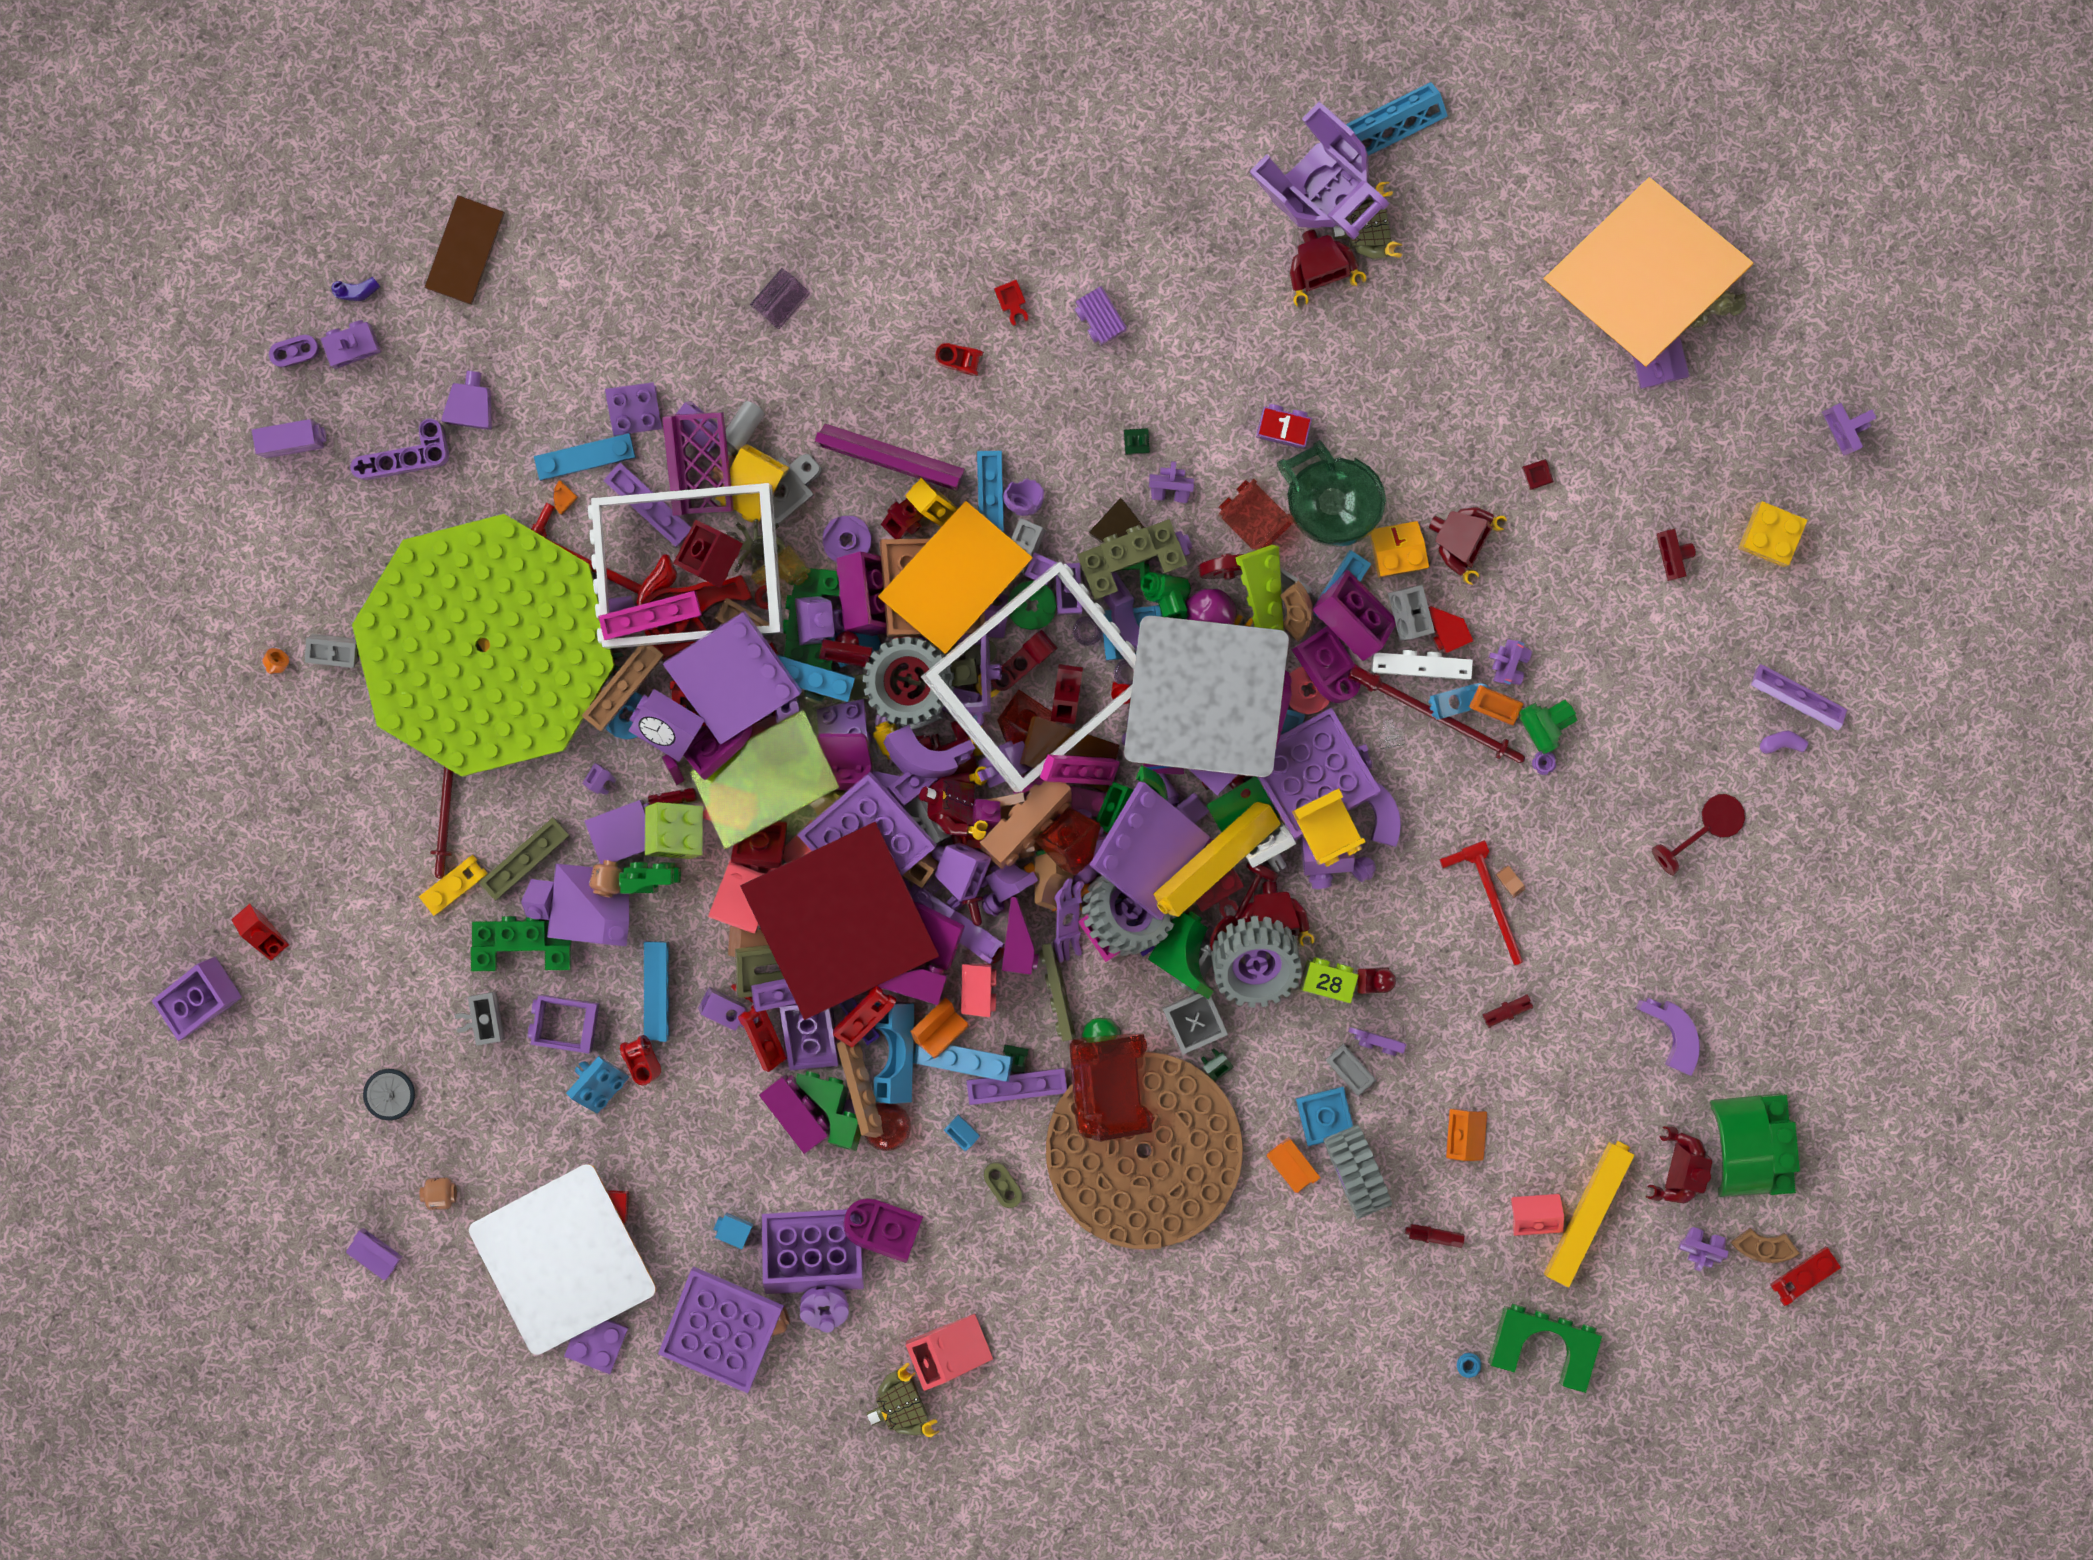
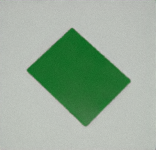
M1257 777L1251 778L1207 804V808L1221 833L1256 802L1270 805L1277 818H1280ZM1245 788L1251 791V795L1248 798L1241 797V792Z

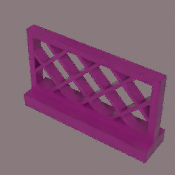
M724 412L670 414L662 417L670 492L690 490V487L692 490L699 489L698 487L705 479L715 488L722 487L723 484L724 487L731 486ZM709 418H717L718 429L714 434L703 426ZM682 420H691L697 426L691 435L683 430ZM700 429L710 438L704 447L693 439ZM713 441L720 447L721 452L716 459L706 451ZM689 443L700 451L693 460L686 455L685 448ZM702 455H705L712 462V465L706 472L696 464ZM715 466L723 472V479L719 484L709 476ZM692 467L702 475L696 485L688 478V472ZM732 495L725 496L726 506H718L711 500L713 497L703 498L705 500L704 503L696 508H692L691 499L671 501L673 516L693 513L733 511Z

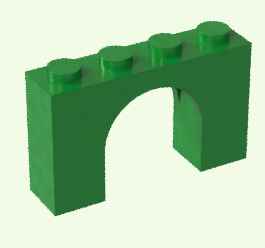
M1513 1303L1511 1307L1504 1306L1488 1363L1493 1367L1515 1373L1524 1342L1537 1332H1554L1562 1337L1567 1351L1559 1383L1563 1387L1586 1393L1602 1339V1335L1596 1332L1597 1328L1587 1324H1583L1582 1328L1574 1326L1572 1320L1559 1317L1558 1321L1549 1318L1550 1314L1535 1310V1314L1525 1312L1526 1307Z

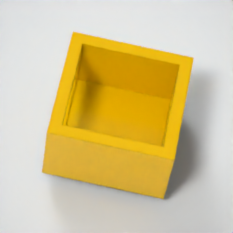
M1763 501L1756 503L1738 549L1781 567L1789 566L1808 520Z

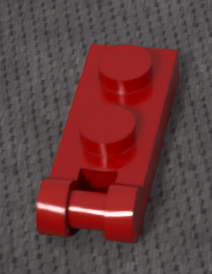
M878 986L871 988L868 995L833 1029V1036L853 1048L894 1007L896 998L890 994L885 995ZM877 1001L881 1003L878 1007L874 1005Z
M753 1004L750 1011H744L738 1016L764 1071L770 1072L787 1059L766 1010L756 1012ZM758 1018V1022L755 1024L753 1020Z
M1825 1246L1773 1281L1770 1286L1774 1292H1778L1781 1297L1780 1301L1786 1306L1839 1270L1841 1266L1828 1247ZM1789 1282L1794 1286V1289L1788 1291L1786 1288V1284Z

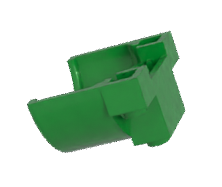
M1781 1093L1711 1100V1110L1717 1122L1722 1152V1181L1718 1188L1719 1197L1796 1193L1794 1172H1800L1796 1122L1789 1119L1787 1095Z

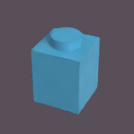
M726 1212L724 1218L719 1216L713 1229L717 1231L715 1238L743 1249L753 1223Z

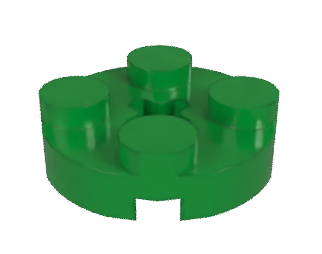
M1034 581L1023 582L1016 586L1010 593L1008 603ZM1046 585L1042 586L1028 598L1030 601L1037 600L1039 602L1036 605L1038 608L1036 612L1033 610L1026 611L1025 608L1028 605L1025 601L1009 614L1011 620L1018 627L1027 630H1038L1044 628L1052 621L1056 611V600L1053 592Z

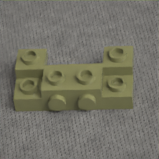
M1170 519L1142 529L1140 525L1126 530L1127 535L1119 538L1117 534L1108 536L1103 539L1104 543L1100 546L1077 554L1094 600L1118 592L1112 573L1153 557H1158L1164 574L1188 565Z

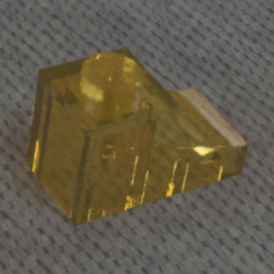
M788 545L777 554L780 580H785L789 585L793 586L796 584L798 586L808 578L807 573L811 569L794 547ZM765 565L751 575V578L758 585L766 583Z

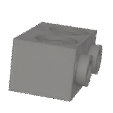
M1423 585L1407 587L1388 593L1400 641L1435 633Z

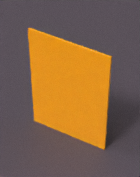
M965 501L882 591L878 598L946 655L1033 557Z

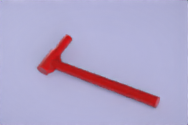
M546 502L536 524H533L531 530L546 538L547 534L544 528L555 506ZM553 542L559 547L565 549L566 551L570 552L571 554L590 564L592 572L597 574L596 569H593L592 567V560ZM606 568L608 580L637 594L639 593L641 584Z
M1483 840L1461 849L1462 851L1439 859L1442 868L1464 860L1475 863L1514 966L1523 963L1484 861L1489 853L1486 841Z

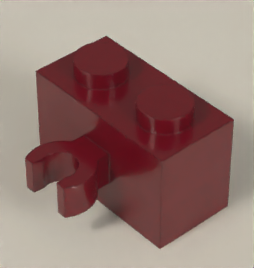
M1232 868L1197 899L1195 903L1201 912L1219 903V912L1225 918L1227 917L1224 912L1226 905H1232L1235 911L1238 910L1237 904L1229 900L1228 896L1244 887V885Z

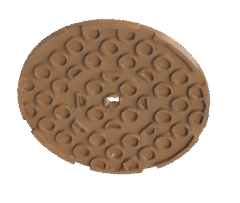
M1131 1052L1116 1055L1093 1065L1071 1083L1058 1101L1052 1114L1046 1137V1163L1049 1178L1054 1192L1066 1212L1076 1223L1096 1237L1108 1243L1131 1249L1162 1248L1183 1242L1205 1229L1225 1208L1236 1188L1242 1165L1243 1146L1239 1123L1234 1109L1221 1088L1206 1073L1193 1064L1180 1058L1157 1052ZM1145 1143L1151 1147L1149 1156L1141 1157L1138 1155L1137 1148L1140 1144Z

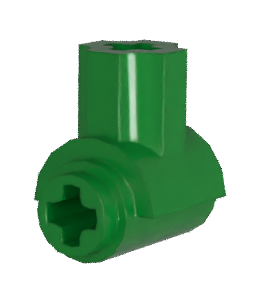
M1156 572L1144 575L1141 580V589L1144 592V596L1148 601L1159 604L1162 616L1186 619L1188 613L1184 601L1191 592V585L1188 579Z
M1566 699L1549 709L1547 706L1543 708L1537 706L1535 702L1519 711L1521 715L1519 719L1537 750L1541 751L1543 755L1560 746L1558 741L1560 740L1559 736L1562 735L1561 730L1578 721L1576 712Z

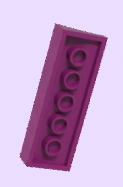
M826 423L817 432L815 443L819 447L917 479L923 478L927 482L954 491H958L965 470L964 468Z

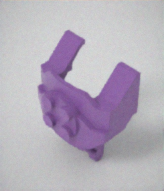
M1319 101L1302 118V121L1320 143H1317L1286 175L1282 173L1267 154L1249 172L1269 195L1272 202L1289 216L1290 220L1298 227L1320 228L1335 227L1337 225L1354 240L1359 235V231L1381 209L1384 210L1389 205V202L1369 184V160L1365 146L1346 124ZM1368 197L1374 200V203L1352 225L1346 220Z

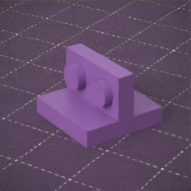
M1680 335L1647 367L1633 357L1640 389L1689 377Z
M1842 403L1822 412L1843 456L1863 447L1857 433L1871 427L1870 421L1876 419L1873 410H1870L1850 420Z

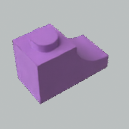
M1015 863L1010 867L1006 865L1003 869L995 865L990 868L992 873L985 877L999 903L1038 881L1034 872H1024Z

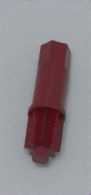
M1416 1224L1405 1227V1234L1409 1235V1239L1458 1248H1462L1464 1245L1465 1235L1461 1233Z

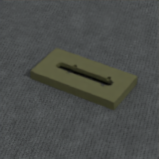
M769 945L735 949L736 990L738 998L752 997V985L784 979L781 971L754 973V969L758 966L777 964Z

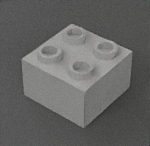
M1196 992L1162 1007L1182 1054H1186L1228 1035L1211 996L1207 999Z

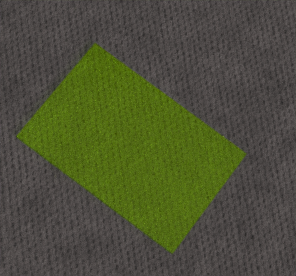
M804 709L748 739L740 750L706 780L695 769L690 771L724 850L840 788Z

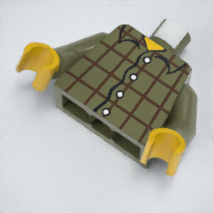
M1380 182L1374 189L1383 197H1389L1393 194V191L1386 193L1383 191L1384 186L1389 184V182ZM1368 197L1346 220L1352 225L1374 203V200ZM1386 208L1384 210L1381 209L1359 231V235L1354 240L1339 226L1332 227L1334 239L1349 238L1350 248L1355 249L1358 254L1371 259L1389 256L1400 258L1402 256L1401 253H1394L1395 247L1402 246V244L1391 240Z
M905 1363L900 1369L888 1374L879 1386L878 1395L876 1396V1402L879 1407L867 1412L868 1419L872 1426L885 1420L888 1429L895 1430L899 1434L932 1437L940 1432L939 1430L934 1431L931 1425L937 1423V1420L933 1419L926 1423L929 1416L912 1379L916 1373H908L906 1368L910 1364Z

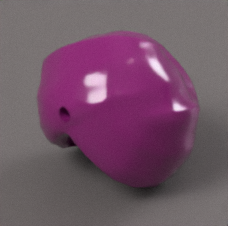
M1220 589L1200 590L1190 597L1185 604L1188 613L1186 620L1233 625L1237 617L1234 602Z

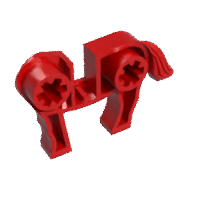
M664 554L661 556L655 569L642 583L637 596V606L696 591L703 616L711 607L724 602L726 598L732 601L747 602L753 599L742 575L725 580L721 588L709 582H701L689 587L671 588L670 586L677 578V571L670 556ZM702 616L648 629L644 633L646 636L708 631V629L700 620ZM696 641L652 646L664 655L661 660L663 661L676 655ZM771 642L769 645L775 654L779 655L775 644ZM675 681L670 682L672 700L700 717Z

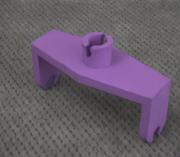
M971 634L963 635L956 642V645H959ZM987 634L973 644H981L982 702L962 703L969 713L991 712V680L1002 679V674H1000L1002 673L1001 664L990 665V646Z

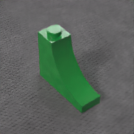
M1192 911L1188 915L1183 912L1179 917L1176 916L1172 920V923H1174L1172 930L1166 932L1168 936L1164 940L1159 941L1160 943L1156 945L1148 960L1209 999L1214 991L1204 981L1199 966L1200 947L1208 928L1200 923L1202 918Z

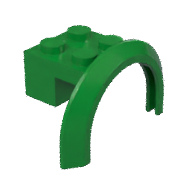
M1141 765L1136 780L1145 782L1168 801L1166 785L1157 772ZM1116 782L1110 785L1095 821L1105 832L1109 833L1134 791L1133 789Z

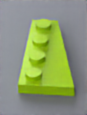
M1270 545L1235 557L1237 565L1241 566L1243 572L1241 575L1242 583L1246 585L1249 594L1246 597L1248 605L1252 607L1254 612L1252 616L1254 627L1284 631L1282 598L1280 596L1282 591L1279 546Z

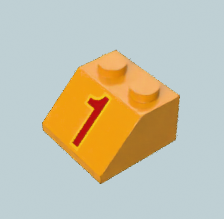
M1418 521L1369 530L1378 578L1429 568L1425 542Z

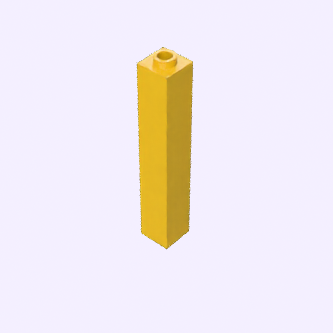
M1254 803L1153 893L1158 902L1157 907L1164 914L1179 917L1280 826L1281 823L1272 807L1264 803Z
M1619 1141L1616 1144L1608 1143L1545 1269L1544 1275L1568 1288L1570 1287L1634 1158V1154L1629 1152V1146Z

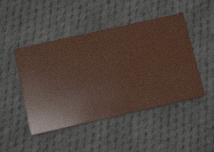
M457 195L424 288L472 305L505 212Z
M1036 716L1032 717L1020 765L1034 769L1047 758L1048 754L1050 755L1075 734L1077 730ZM1087 734L1064 755L1112 758L1116 760L1120 745ZM1078 783L1102 792H1108L1109 785Z

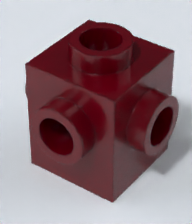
M906 498L901 503L896 501L887 510L888 514L880 525L894 539H902L908 533L912 536L920 529L921 525L919 522L924 515Z

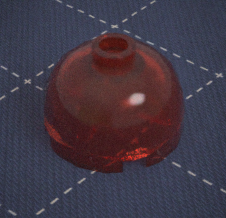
M878 1103L876 1108L882 1120L881 1126L884 1134L876 1138L864 1137L868 1144L877 1150L885 1152L894 1151L903 1146L908 1140L911 1132V1120L907 1112L900 1105L895 1103Z

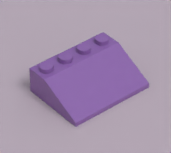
M848 1209L762 1214L763 1286L765 1294L806 1292L814 1287H817V1290L825 1289V1286H833L840 1290L864 1289L863 1249L848 1239L843 1227L844 1217ZM853 1214L850 1216V1220L854 1224H861V1215Z

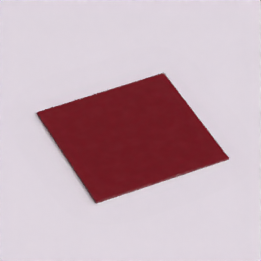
M876 822L870 823L740 885L804 1020L939 957Z

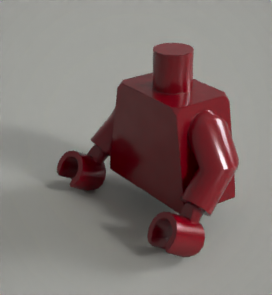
M1664 1126L1662 1128L1668 1130L1669 1136H1659L1662 1141H1677L1665 1185L1666 1190L1663 1191L1661 1187L1655 1185H1648L1647 1187L1654 1189L1655 1193L1651 1197L1646 1196V1198L1654 1201H1660L1664 1198L1665 1201L1685 1204L1692 1200L1696 1194L1705 1193L1707 1183L1711 1180L1710 1171L1713 1162L1706 1154L1701 1140L1685 1133L1679 1134L1675 1127Z

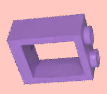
M543 994L538 995V999H534L531 1013L535 1014L534 1024L530 1023L528 1029V1038H531L530 1045L591 1053L600 1003ZM546 1002L586 1009L581 1044L541 1038Z

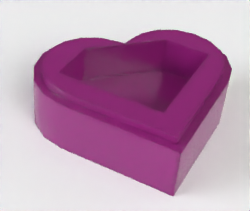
M667 754L662 756V760L674 783L678 785L684 782V777L674 758Z

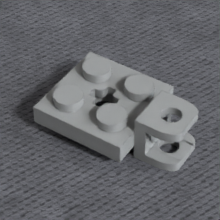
M809 454L800 456L791 464L783 456L777 460L789 467L786 476L778 484L779 487L785 486V496L775 497L773 495L775 523L778 525L814 496L807 485L820 475L822 468ZM810 463L811 470L805 472L804 466Z

